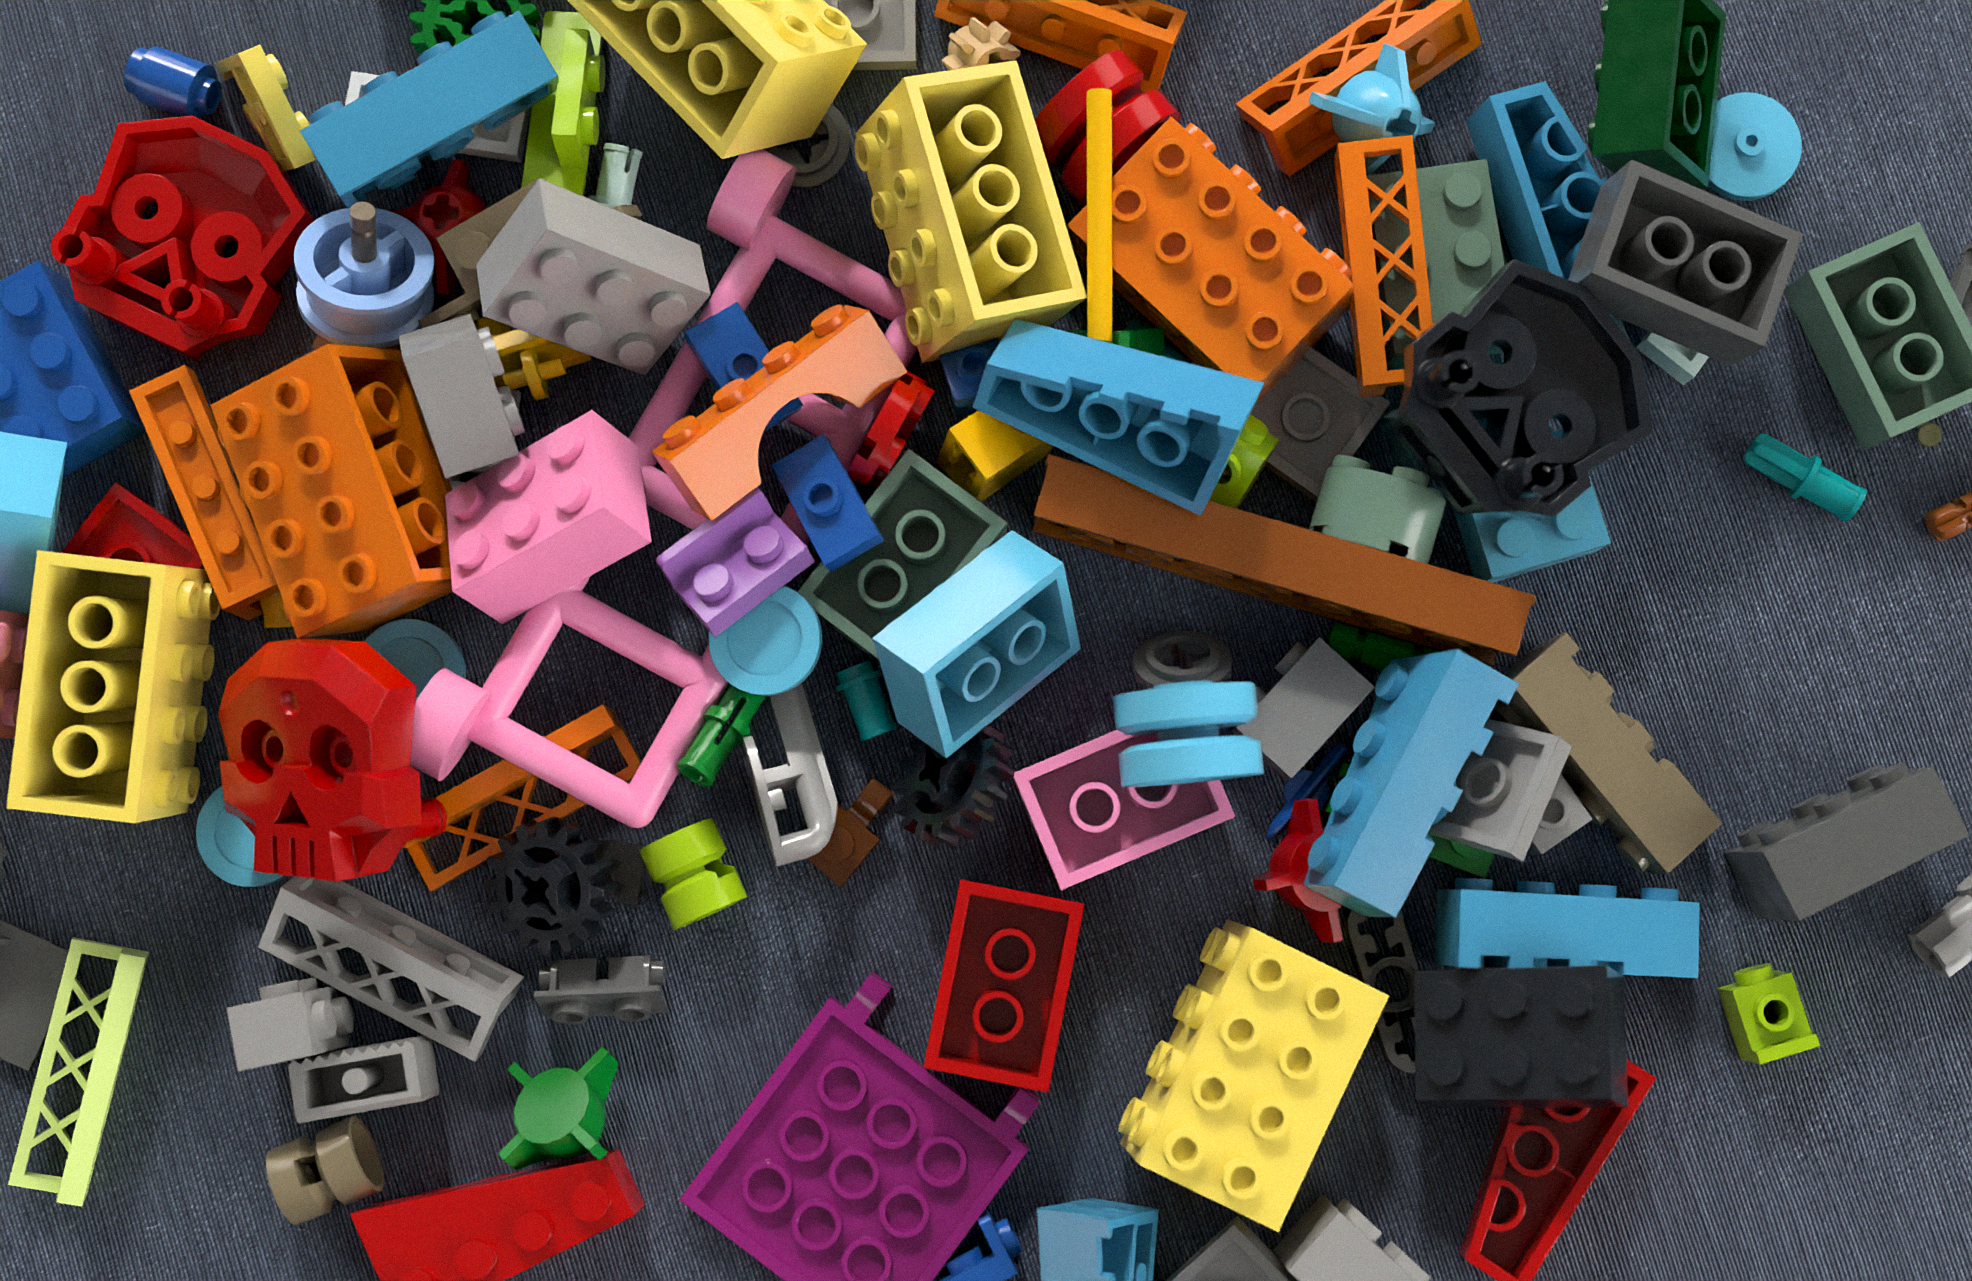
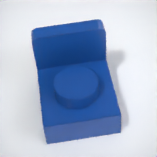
M998 338L939 355L956 418L978 411L973 408V404L986 364L1000 343Z
M991 1209L984 1211L978 1218V1222L991 1250L982 1254L979 1246H974L955 1255L945 1263L948 1272L940 1275L939 1281H1005L1017 1275L1018 1264L1014 1257L1021 1254L1023 1249L1008 1218L1006 1217L997 1222Z

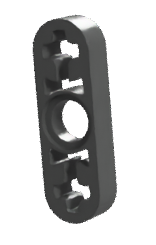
M1348 909L1344 917V929L1360 982L1375 988L1377 974L1387 966H1398L1408 976L1409 988L1406 995L1398 1001L1386 1002L1375 1025V1031L1386 1060L1401 1071L1415 1073V1060L1411 1061L1410 1057L1404 1052L1395 1051L1394 1044L1403 1040V1032L1399 1021L1393 1019L1386 1024L1383 1017L1384 1012L1399 1013L1415 1005L1414 971H1419L1401 912L1399 911L1396 918L1388 917L1390 925L1381 929L1385 948L1390 949L1398 943L1401 955L1381 956L1367 965L1365 953L1377 952L1374 939L1371 934H1360L1357 924L1365 921L1366 916ZM1406 1015L1409 1027L1415 1034V1015Z

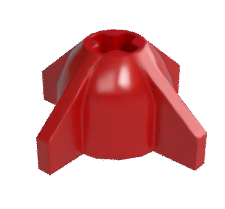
M453 160L443 183L436 184L423 191L412 207L390 211L414 223L429 240L436 266L437 294L446 300H453L456 274L436 238L488 208L482 199L467 187L469 167L463 160Z
M1317 799L1296 800L1285 838L1273 850L1269 861V870L1253 879L1254 889L1260 891L1275 890L1287 905L1302 910L1321 942L1335 943L1343 941L1337 910L1343 905L1303 885L1310 868L1308 866L1309 852L1314 842L1323 834L1324 830L1322 829Z

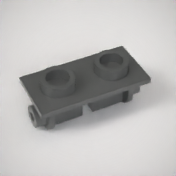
M652 955L609 957L608 979H598L599 962L597 958L553 959L551 966L540 967L539 985L541 991H534V998L545 1018H551L554 1022L574 1025L587 1022L589 1016L613 1015L618 1020L638 1022L649 1019L653 1013H668V1005L660 988V985L666 984V964L664 960L654 961Z

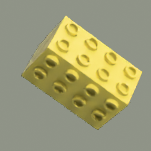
M567 0L721 159L812 137L867 46V43L851 28V22L847 16L840 10L829 6L824 0Z
M1017 60L904 77L855 133L854 148L857 163L862 171L867 172L873 193L871 209L874 221L879 229H883L890 251L888 258L890 277L894 285L901 289L907 309L905 316L907 335L911 343L918 347L922 363L940 360L939 355L998 338L999 342H1001L1015 318L1049 327L1084 301L1087 295Z
M37 551L7 800L8 809L129 823H140L188 813L189 804L196 800L200 786V772L197 767H194L196 742L202 741L207 727V710L205 706H201L203 683L209 680L214 667V648L208 644L211 620L217 618L221 607L205 569Z
M1227 919L1223 929L1215 927L1211 931L1202 948L1200 961L1206 964L1196 985L1187 984L1177 1000L1173 1011V1018L1179 1021L1169 1042L1161 1040L1149 1059L1146 1075L1151 1076V1080L1141 1100L1133 1097L1123 1113L1118 1129L1119 1132L1124 1134L1120 1144L1139 1165L1279 1232L1389 995L1251 927Z

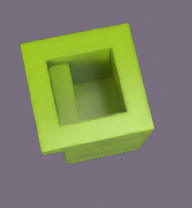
M1770 963L1759 964L1734 972L1736 983L1717 988L1741 1060L1761 1065L1820 1046L1817 1034L1812 1033L1792 972L1773 971ZM1770 1001H1773L1778 1020L1774 1023H1769L1764 1017V1007Z

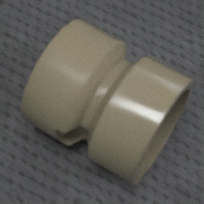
M355 1115L319 1129L315 1142L307 1136H303L269 1150L266 1156V1172L274 1199L282 1214L295 1226L333 1211L336 1199L345 1205H349L383 1190L384 1172L380 1155L368 1128Z

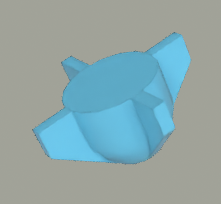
M1383 43L1374 71H1364L1353 76L1341 88L1337 97L1311 92L1308 101L1320 109L1332 112L1334 131L1342 142L1412 135L1414 141L1418 135L1431 133L1435 124L1434 121L1422 116L1417 96L1409 86L1405 51ZM1391 155L1366 157V176L1371 175Z

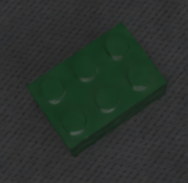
M1609 0L1604 2L1601 10V26L1605 35L1602 59L1598 60L1594 72L1595 87L1598 92L1596 118L1590 121L1588 127V143L1592 156L1614 174L1629 161L1634 160L1696 188H1708L1726 13L1714 0Z

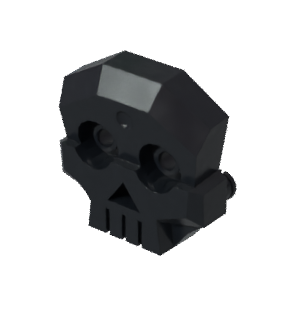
M1515 259L1503 266L1460 314L1452 311L1401 350L1404 355V391L1397 421L1391 426V429L1404 445L1414 452L1412 455L1423 468L1429 471V476L1437 486L1443 488L1445 496L1461 515L1507 512L1537 519L1538 521L1553 518L1591 486L1588 471L1653 433L1642 355L1586 286ZM1490 345H1496L1503 351V364H1497L1489 356ZM1551 418L1558 420L1563 427V434L1560 439L1554 437L1549 431L1548 424ZM1487 419L1485 430L1477 420Z

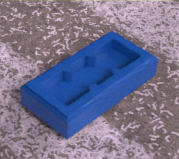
M738 302L684 333V339L717 390L733 380L739 378L747 380L764 367L762 359L769 353V350ZM799 397L782 406L772 416L763 432L799 412L803 407Z
M825 434L771 465L819 557L830 572L884 541L836 450Z

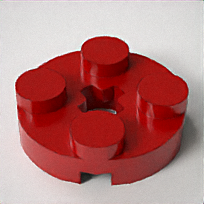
M909 371L898 379L869 430L859 454H856L847 471L852 481L865 488L870 485L877 489L887 477L907 442L905 440H908L935 390L925 385V380Z

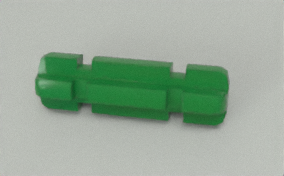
M1340 623L1332 626L1326 641L1344 660H1351V657L1356 658L1357 664L1381 671L1394 659L1441 652L1426 647L1421 648L1420 651L1415 650V644L1369 631L1364 635L1358 634V628Z

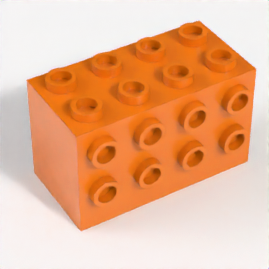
M1170 117L1112 177V288L1155 328H1164V336L1186 357L1192 360L1195 365L1263 382L1264 385L1254 404L1256 406L1302 359L1303 355L1349 310L1354 284L1348 278L1352 275V271L1332 250L1325 248L1319 253L1302 237L1307 232L1306 228L1289 210L1279 206L1274 211L1257 196L1261 191V187L1248 172L1236 164L1229 170L1212 154L1216 150V146L1201 129L1192 123L1183 128L1173 117ZM1086 205L1067 224V228L1076 254L1087 263Z
M325 344L210 405L218 425L219 440L230 457L240 484V496L251 513L261 540L263 557L272 569L283 599L284 613L288 621L293 625L297 638L372 630L452 592L445 494L453 489L449 478H445L400 350Z

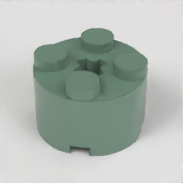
M1336 455L1332 467L1326 469L1309 530L1429 564L1446 505L1442 492L1428 487L1430 476L1407 467H1394L1392 475L1370 470L1371 465L1362 459L1347 455Z

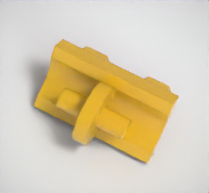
M484 317L477 321V330L489 327L505 374L493 377L496 387L508 385L509 389L513 390L528 385L536 401L549 397L546 380L566 375V367L591 360L588 354L520 329L514 330V327Z

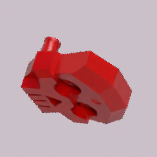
M193 115L118 123L94 194L79 196L63 228L52 238L51 253L55 260L69 267L76 301L99 315L198 362L201 353L222 342L252 335H262L283 297L276 284L294 263V250L300 235L315 220L280 163L268 151ZM152 203H158L157 214L151 219L144 220L143 212L145 208ZM231 241H237L238 250L235 255L223 258L222 251L224 246ZM169 278L171 279V283L164 289L157 286V284Z
M297 638L267 642L227 679L218 711L230 758L229 760L220 761L223 797L226 812L239 817L255 836L254 872L278 873V875L315 878L332 882L389 871L406 842L430 836L431 838L437 837L446 828L447 815L443 804L436 798L429 799L428 797L421 799L420 773L410 766L417 686L365 641Z

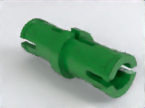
M730 685L718 704L709 706L703 717L706 723L684 758L677 764L678 770L692 782L703 787H710L735 745L744 744L743 738L750 735L749 723L766 696L751 694ZM737 706V713L723 732L718 743L715 744V738Z

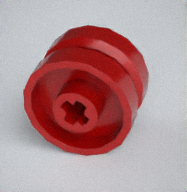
M1119 49L1103 55L1084 68L1046 104L1034 119L1048 166L1052 167L1066 163L1061 175V184L1081 206L1087 205V90L1095 88L1112 90V177L1170 117H1173L1177 122H1179L1180 112L1161 91L1150 90L1140 93L1144 73L1124 51Z

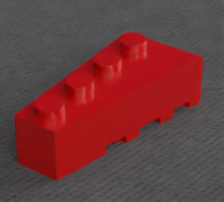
M1627 1060L1628 1107L1504 1108L1459 1255L1496 1281H1532L1655 1082L1656 1077Z
M615 1149L607 1151L608 1153L600 1161L594 1155H588L525 1171L501 1174L457 1186L443 1187L398 1199L370 1203L351 1213L350 1216L380 1281H504L634 1216L645 1206V1203L620 1150Z

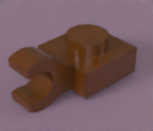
M872 779L856 798L849 810H846L837 802L836 823L829 843L819 853L807 858V860L840 887L844 886L880 842L881 838L869 829L868 826L895 794L877 779Z

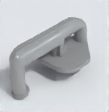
M802 683L785 693L768 696L788 764L762 770L753 736L743 738L757 807L766 839L777 867L807 859L819 853L829 843L838 811L836 795ZM796 789L807 829L779 836L774 812L787 809L783 792Z

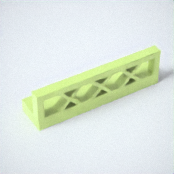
M75 937L72 938L8 1185L58 1193L57 1203L83 1206L90 1186L149 952ZM82 954L117 960L118 963L112 986L90 999L76 978ZM74 990L82 1005L67 1013ZM108 998L104 1017H102L95 1005ZM88 1011L100 1030L95 1048L75 1060L61 1039L64 1024ZM58 1051L66 1066L51 1074ZM93 1059L87 1078L80 1066ZM72 1072L84 1090L83 1099L78 1110L59 1121L45 1100L49 1085ZM42 1113L50 1127L36 1135ZM77 1120L71 1139L64 1127ZM53 1134H56L68 1152L63 1176L58 1177L26 1171L32 1148Z

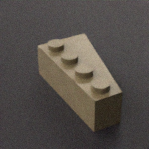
M1567 632L1537 644L1504 674L1506 677L1519 683L1509 704L1497 700L1491 712L1497 721L1560 736L1569 743L1572 748L1563 766L1561 775L1578 794V799L1593 819L1591 822L1596 826H1601L1605 823L1620 840L1615 845L1617 851L1635 870L1642 873L1647 869L1650 874H1668L1720 827L1722 822L1672 762L1664 758L1659 762L1654 760L1650 755V752L1655 749V744L1652 741L1653 737L1639 720L1632 719L1623 712L1617 714L1610 703H1612L1611 695L1615 691L1600 672L1594 671L1591 674L1588 670L1575 663L1571 657L1580 648Z

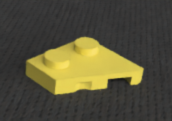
M257 45L214 63L224 81L235 77L247 101L246 104L242 105L243 112L262 138L269 153L280 163L284 171L296 169L316 160L314 153L300 130L310 124L300 111L293 112L283 92L284 89L288 88V81L274 55L269 54L266 56L261 45Z

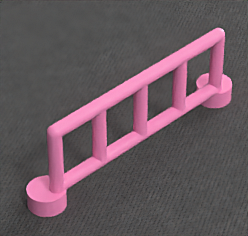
M764 149L739 155L727 173L714 199L708 215L706 228L740 248L694 326L735 302H738L745 312L774 260L778 259L891 321L884 335L907 369L918 347L911 343L907 335L905 326L907 309L901 289L896 287L892 280L777 218L793 183L796 173L795 166ZM685 340L628 439L639 448L646 505L694 530L706 521L707 518L694 512L669 476L655 468L658 461L651 452L664 442L662 438L664 432L684 417L706 377L709 378ZM898 379L860 408L845 403L841 410L814 394L800 396L799 399L803 403L802 409L785 420L815 437L825 434L831 441L846 471H848L856 454H859L869 430ZM789 502L780 519L807 546L810 538L791 502ZM589 576L527 610L482 688L446 668L436 673L415 702L410 765L434 779L442 781L456 766L472 741L632 828H641L648 825L654 818L680 772L677 764L684 758L706 723L703 717L709 706L718 704L729 682L722 677L711 658L709 644L703 655L700 656L583 592V589L591 577ZM563 623L683 688L630 784L509 719L510 714Z

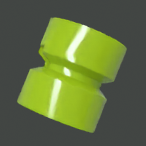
M713 818L705 819L682 828L639 850L652 881L663 883L666 887V891L661 897V902L674 930L704 919L748 897L735 866L723 864L721 860L727 848Z

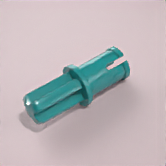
M1759 433L1750 442L1743 457L1746 465L1788 488L1789 497L1796 499L1801 496L1837 516L1842 522H1848L1856 514L1867 494L1865 488L1856 486L1822 466V459L1819 456L1813 455L1808 458L1766 433Z

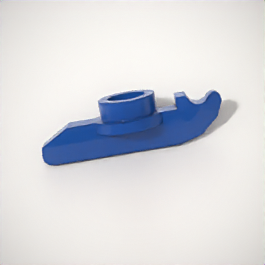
M1336 744L1312 771H1298L1292 779L1286 780L1283 786V797L1286 804L1273 817V821L1266 833L1268 840L1278 836L1288 828L1293 805L1296 800L1317 799L1319 810L1325 806L1328 800V788L1325 781L1347 755L1348 748L1344 744Z

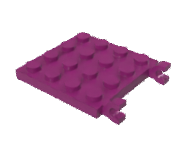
M874 971L870 973L847 1006L843 1005L833 996L829 997L679 1199L784 1281H933L1029 1150V1145L1016 1135L1040 1104V1096L1030 1089L1017 1087L994 1119L932 1071L923 1068L924 1065L866 1022L893 986Z

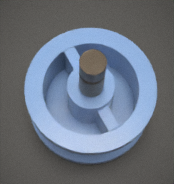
M357 202L351 208L333 211L316 219L302 232L297 240L294 250V267L298 278L296 288L298 309L306 324L315 333L329 342L337 345L371 348L392 347L400 344L399 335L422 329L418 320L432 313L434 305V289L431 281L434 272L433 250L425 234L408 219L393 212L375 208L368 202Z

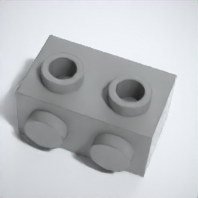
M315 977L259 988L260 1001L226 1008L238 1072L350 1046L348 1034L352 1033L354 1029L353 1012L346 996L341 997L340 990L332 986L318 989Z

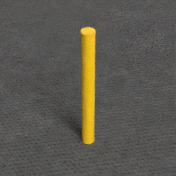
M1095 88L1087 90V337L1112 343V90Z

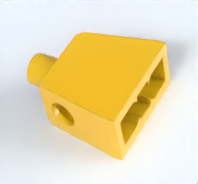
M978 410L949 429L936 462L950 480L982 502L1045 457L1052 450L1053 445Z

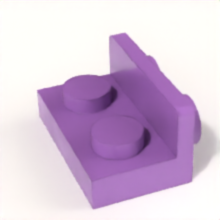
M756 487L713 521L707 519L686 536L679 539L674 545L660 554L656 562L676 594L711 634L717 637L813 564L815 560L807 546L774 513L764 493Z

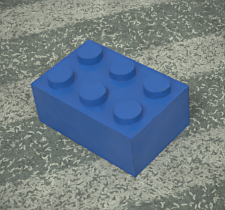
M37 260L0 280V432L67 442L63 471L64 478L146 433V430L135 404L81 303L75 300L73 288L68 279Z

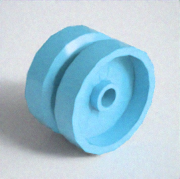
M1211 680L1161 684L1154 686L1153 689L1133 691L1113 697L1116 730L1126 735H1157L1158 740L1155 743L1130 746L1118 755L1121 787L1173 785L1264 774L1261 742L1247 735L1219 736L1218 730L1220 728L1248 724L1258 716L1255 683H1213Z

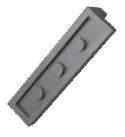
M296 876L290 879L280 888L258 948L474 1062L483 1054L500 1013L517 996L524 980V976L343 881L332 882ZM289 916L308 926L315 945L304 948L281 936ZM350 947L361 953L370 973L357 976L345 970L336 950ZM405 976L416 982L424 1002L412 1005L400 999L391 979ZM460 1005L481 1016L473 1037L452 1026L445 1008Z

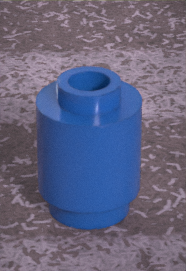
M154 46L150 49L144 47L137 48L131 54L125 67V89L128 93L134 94L137 101L141 104L177 117L193 115L202 120L206 115L214 113L220 103L222 85L217 80L215 68L207 63L159 46Z

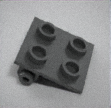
M0 919V1059L26 1071H31L46 1040L69 950ZM82 956V958H81V962H80V965H79V969H80V967H81V965H82V963H83V961H84V959H85V957H83V956Z

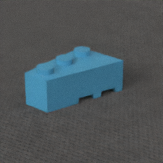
M1096 1198L1081 1199L1037 1208L1041 1281H1153L1159 1209Z

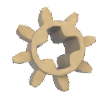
M973 17L970 19L969 25L960 28L955 33H950L948 56L942 59V64L949 70L1009 62L1015 61L1021 55V51L1008 42L1011 32L997 21H993L986 27Z

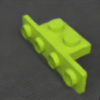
M548 11L544 15L540 46L558 75L556 92L532 106L521 188L540 178L584 197L590 145H596L599 136L598 109L595 107L597 92H603L605 86V59L601 55L603 37L579 12Z

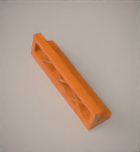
M938 0L934 17L962 27L969 25L970 19L973 17L986 27L993 21H997L1011 32L1008 40L1010 44L1080 69L1086 68L1103 55L1119 49L1124 51L1144 73L1141 90L1159 91L1173 47L1182 30L1187 12L1155 0ZM1088 1H1092V2H1095V3L1100 4V5H1103V6H1099V5H1096V4L1091 3V2H1088ZM1146 20V21H1148V22H1151V23L1160 25V26L1165 27V28H1167V29L1161 28V27H1159V26H1156V25H1153V24H1150V23H1147V22H1144V21Z
M1385 0L1235 103L1240 117L1265 136L1277 168L1290 177L1341 142L1334 131L1332 112L1320 109L1309 103L1311 92L1337 97L1341 88L1353 76L1364 71L1375 70L1383 43L1393 45L1405 51L1409 86L1415 91L1482 45L1469 0H1435L1425 9L1414 11L1409 10L1423 0ZM1388 33L1375 43L1361 44L1372 35ZM1339 66V68L1327 76L1312 78L1324 68ZM1290 99L1288 103L1270 115L1263 111L1276 101Z
M1412 135L1338 143L1334 158L1344 262L1352 271V275L1348 279L1354 284L1349 309L1359 397L1383 395L1386 387L1404 385V369L1387 371L1385 346L1399 329L1414 340L1433 324ZM1400 154L1402 177L1388 194L1367 179L1366 157ZM1402 189L1404 190L1405 207L1394 200ZM1369 195L1379 202V205L1371 214ZM1386 208L1404 221L1408 228V238L1395 254H1392L1373 239L1372 225ZM1409 249L1412 268L1400 260ZM1375 255L1386 262V265L1378 274L1376 271ZM1392 269H1395L1414 284L1415 298L1401 315L1379 299L1378 286ZM1415 309L1417 311L1418 329L1407 321ZM1381 315L1393 323L1384 336Z
M183 365L133 388L129 392L222 610L249 621L263 614L259 600L278 592L279 588L271 567L263 557L260 537L251 513L240 496L239 481L228 452L219 440L218 425L194 370Z
M604 704L544 737L587 761L592 747L613 737L628 767L615 773L614 776L627 783L632 780L642 763L613 708ZM504 759L436 797L446 810L447 824L444 831L465 836L457 863L439 873L437 872L422 842L430 839L431 836L408 841L402 848L408 850L429 891H436L484 864L488 857L502 852L497 842L500 838L477 833L484 808L490 804L501 801L519 806L512 832L508 834L516 832V827L525 823L528 810L544 813L533 819L537 823L551 817H558L560 821L588 804L570 794H567L564 803L553 809L531 803L539 777ZM525 785L521 800L506 796ZM471 816L468 829L453 826ZM475 840L489 843V845L471 854Z

